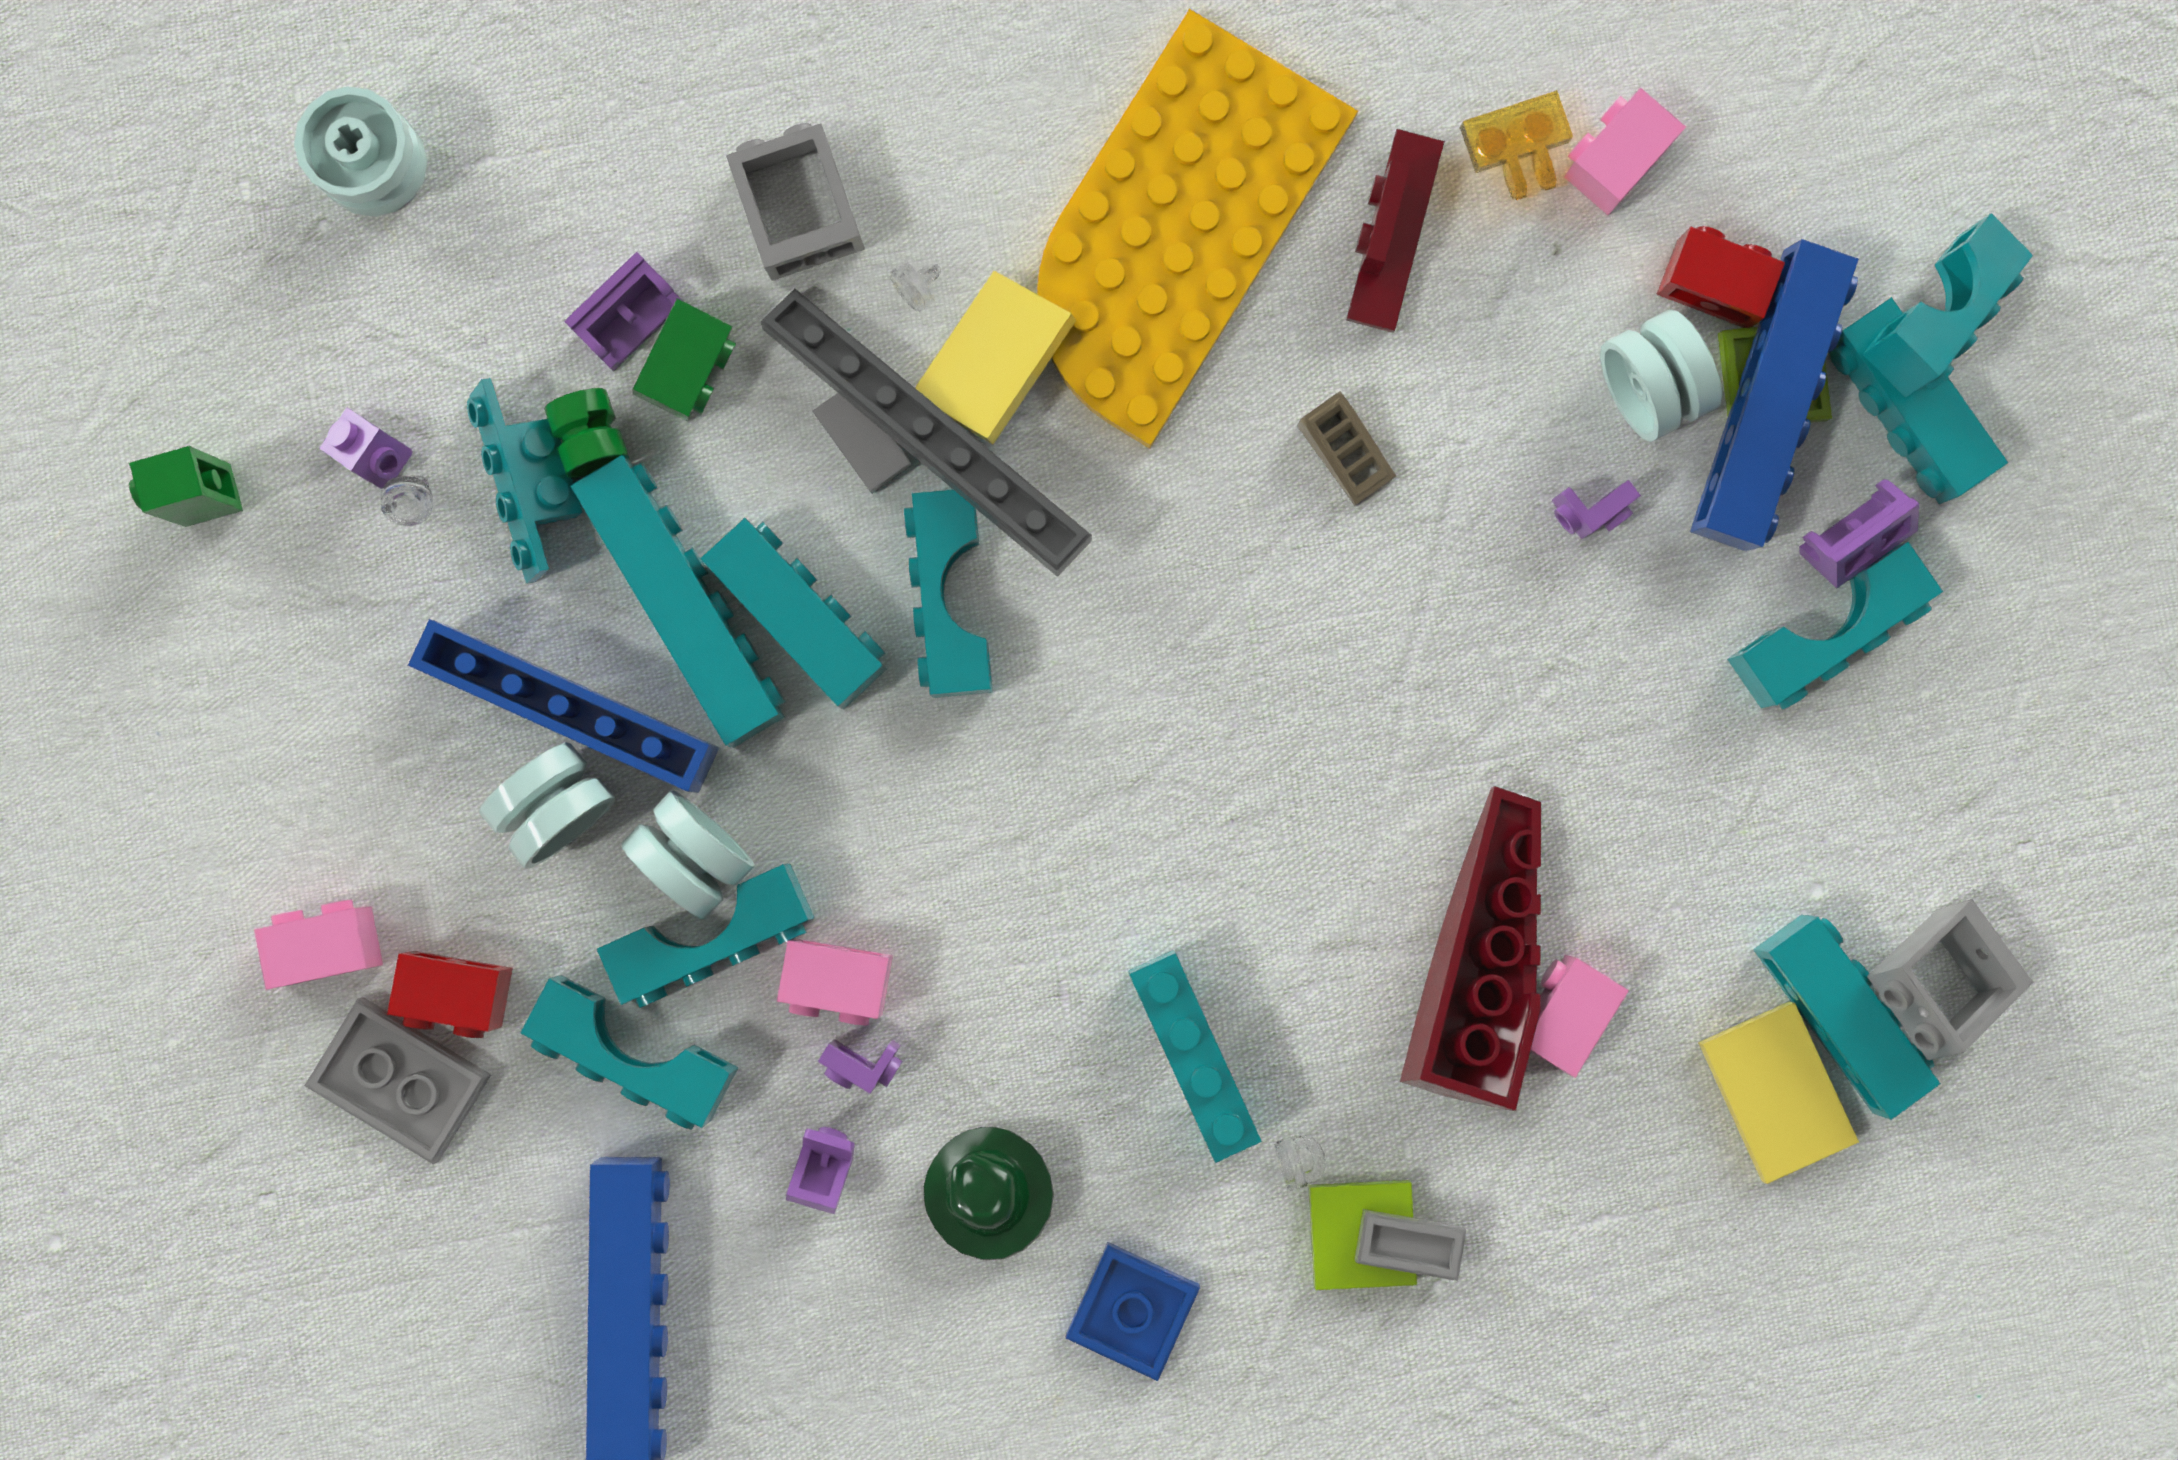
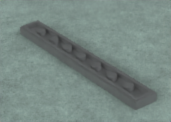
M794 289L760 322L762 329L1057 577L1092 541V535L798 290Z

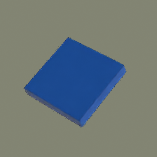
M1107 1242L1066 1332L1065 1339L1158 1381L1199 1292L1200 1285Z

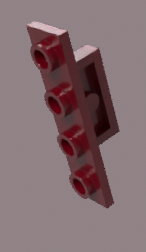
M1396 129L1384 176L1375 175L1370 191L1368 205L1375 206L1371 224L1363 222L1356 244L1355 253L1363 254L1346 321L1391 333L1395 332L1445 141Z

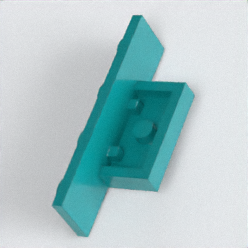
M481 379L467 400L468 417L472 426L479 428L484 444L481 449L482 462L488 475H493L498 490L496 495L498 515L503 523H508L513 539L510 544L513 564L517 570H522L526 584L534 583L549 570L536 525L577 518L582 513L578 498L570 487L574 484L573 480L567 477L557 449L561 445V441L553 436L548 419L505 425L492 379Z

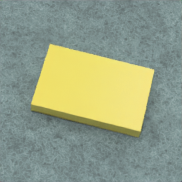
M993 271L915 388L960 426L993 445L1076 322V319L1072 313Z
M1788 1001L1698 1042L1762 1182L1769 1184L1859 1143L1794 1002Z

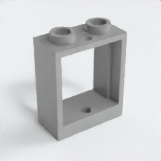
M809 123L794 125L784 131V136L767 142L762 139L750 140L739 145L736 148V152L726 155L764 269L771 281L865 250L821 123L814 126ZM818 151L841 221L771 245L747 174Z
M1973 899L1937 909L1867 976L1879 992L1882 1001L1892 1010L1910 1035L1914 1045L1921 1050L1927 1060L1964 1053L2033 983ZM1939 941L1942 942L1978 992L1950 1021L1947 1020L1911 970Z

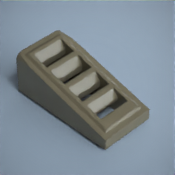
M1341 391L1300 419L1297 427L1354 506L1396 477L1364 424ZM1334 415H1337L1341 422L1325 434H1322L1318 427ZM1349 431L1353 439L1334 452L1329 444ZM1358 448H1361L1365 455L1345 469L1340 461ZM1370 464H1373L1377 472L1356 486L1351 478Z

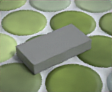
M839 393L813 410L814 415L871 494L912 466L896 441Z
M1363 1209L1355 1261L1364 1265L1458 1281L1466 1229L1462 1226Z

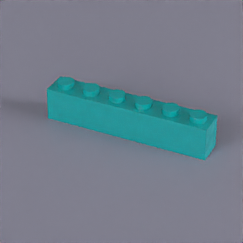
M621 455L571 485L570 487L725 746L735 748L785 718L779 705L786 702L781 691L770 676L764 680L753 664L760 659L757 651L744 633L738 637L736 636L727 621L734 616L730 606L719 590L713 594L709 591L702 579L703 576L708 574L707 568L694 548L685 551L676 536L683 529L668 505L661 509L651 494L652 491L657 489V485L643 463L641 462L634 466L631 461Z

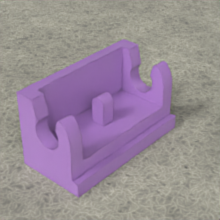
M636 252L564 322L612 371H615L665 323L676 299H682L644 258Z
M1883 479L1875 485L1878 491L1871 495L1869 501L1824 533L1818 535L1810 531L1802 537L1805 543L1799 546V554L1835 588H1839L1918 531L1919 503L1914 498H1909L1887 479Z

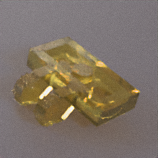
M1557 90L1464 120L1460 126L1475 174L1502 165L1504 180L1512 199L1519 200L1527 197V183L1523 176L1519 159L1531 155L1533 170L1541 189L1546 191L1556 188V174L1548 150L1568 144L1573 138Z

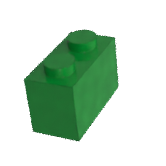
M677 298L632 389L633 395L685 421H688L692 411L702 415L714 390V387L706 384L714 366L724 370L736 345L735 342L728 339L733 326Z
M186 446L129 462L133 477L129 481L130 494L134 503L143 513L188 527L243 511L231 464L191 446Z

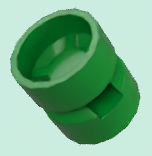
M589 388L575 391L554 399L544 407L553 436L563 440V443L557 449L567 477H586L621 455L629 459L620 429L611 427L616 417L606 389Z

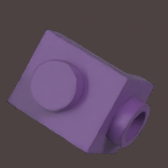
M348 407L338 421L331 426L326 439L319 447L320 450L344 467L384 491L390 488L413 453L411 448Z
M1627 480L1589 509L1586 508L1570 487L1553 498L1552 502L1557 508L1554 514L1561 526L1570 534L1576 532L1583 539L1602 525L1610 532L1629 518L1633 512L1628 505L1641 495L1632 483Z
M835 1039L827 1045L818 1060L819 1063L827 1067L824 1074L838 1085L850 1089L855 1084L868 1093H871L878 1083L887 1087L903 1061L895 1057L901 1045L894 1040L888 1044L877 1064H874Z
M820 1127L818 1131L806 1129L803 1136L802 1149L786 1193V1200L835 1215L854 1158L855 1143L847 1140L846 1134L833 1128Z

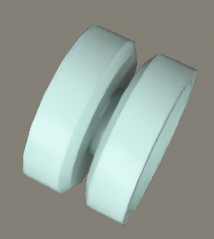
M347 86L327 91L308 105L297 123L294 147L299 166L314 185L324 191L337 204L354 214L377 217L396 212L415 197L424 182L427 157L422 139L411 124L399 114L388 100L369 89Z
M1668 309L1643 323L1640 334L1627 330L1607 340L1601 346L1600 360L1609 391L1623 417L1642 439L1653 442L1679 428L1681 418L1692 422L1720 407L1722 389L1713 357L1701 335L1680 312Z
M565 742L557 745L527 763L504 781L480 807V815L495 833H507L516 830L512 835L508 849L524 869L532 868L546 861L575 841L592 827L615 802L616 798L599 778H589L578 782L583 776L587 762L571 743Z
M671 790L653 809L656 822L664 833L653 826L639 824L621 843L622 849L641 872L661 891L691 914L700 919H706L723 901L720 886L713 877L725 884L738 885L755 865L739 844L713 819L687 798Z

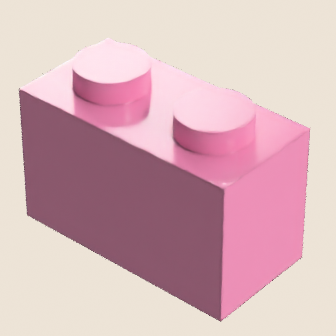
M1642 88L1628 102L1620 96L1600 119L1606 125L1602 132L1596 138L1587 133L1568 155L1574 163L1564 178L1607 215L1616 208L1686 128L1685 125Z
M352 899L321 905L322 915L304 919L303 910L271 916L273 926L254 929L265 989L279 988L382 966L383 961L372 906L354 908Z
M796 938L788 940L777 1002L790 1004L788 1012L793 1014L819 1017V1011L822 1009L840 1012L839 1021L868 1026L870 1018L878 1019L883 1015L893 955Z
M1565 955L1561 962L1557 959L1554 960L1542 977L1540 985L1545 988L1540 995V1014L1531 1052L1564 1073L1576 1078L1629 990L1580 959Z

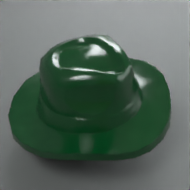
M979 1127L967 1130L955 1136L942 1147L927 1171L924 1182L926 1213L935 1230L945 1242L961 1254L980 1260H999L1011 1257L1024 1251L1041 1235L1051 1216L1054 1190L1050 1172L1042 1156L1032 1144L1012 1131L997 1127Z

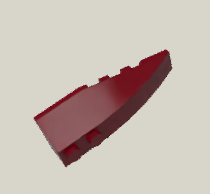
M1496 786L1490 789L1454 887L1435 947L1400 1078L1402 1083L1453 1099L1516 1111L1540 1014V994H1536L1537 966L1541 965V945H1537V916L1541 915V894H1537V868L1541 866L1540 801Z

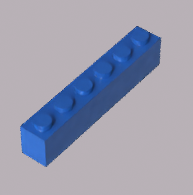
M1804 239L1783 250L1780 260L1785 262L1766 315L1759 322L1739 382V388L1730 409L1690 529L1691 533L1743 551L1762 548L1764 543H1768L1772 539L1777 529L1779 516L1774 513L1780 495H1784L1788 491L1793 481L1795 469L1790 465L1796 448H1799L1804 443L1808 435L1810 420L1806 417L1811 402L1820 395L1826 381V372L1822 371L1827 353H1831L1834 350L1842 333V325L1838 323L1842 308L1850 302L1858 284V277L1853 276L1858 258Z
M432 619L428 620L408 663V666L687 792H700L720 748L454 627Z
M601 1157L590 1164L586 1460L665 1459L667 1434L666 1429H659V1409H664L666 1405L667 1379L666 1377H659L660 1357H665L667 1352L668 1329L666 1325H660V1305H666L668 1299V1275L661 1274V1254H666L668 1250L669 1226L667 1222H661V1202H667L670 1178L668 1171H662V1157Z

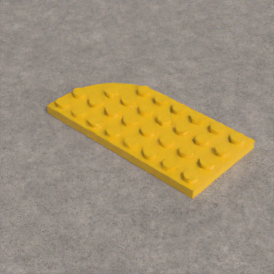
M1191 9L1186 13L1054 225L1043 251L1037 287V295L1072 313L1076 319V322L1051 358L1065 384L1090 411L1149 449L1167 423L1358 113V110Z

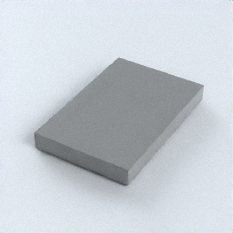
M362 997L356 1000L304 1086L428 1162L435 1164L440 1161L491 1077V1074L417 1029L404 1026L402 1020L393 1015H388L387 1011Z

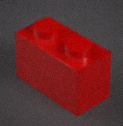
M1690 226L1675 244L1656 295L1742 328H1750L1764 319L1785 262L1773 258L1772 253L1764 247L1754 244L1741 246L1725 239V235L1717 229L1707 226H1699L1697 228Z
M419 951L398 953L387 1014L404 1017L403 1025L406 1027L432 1030L435 1023L454 1026L453 1034L469 1038H484L485 1031L489 1032L502 1027L513 968Z

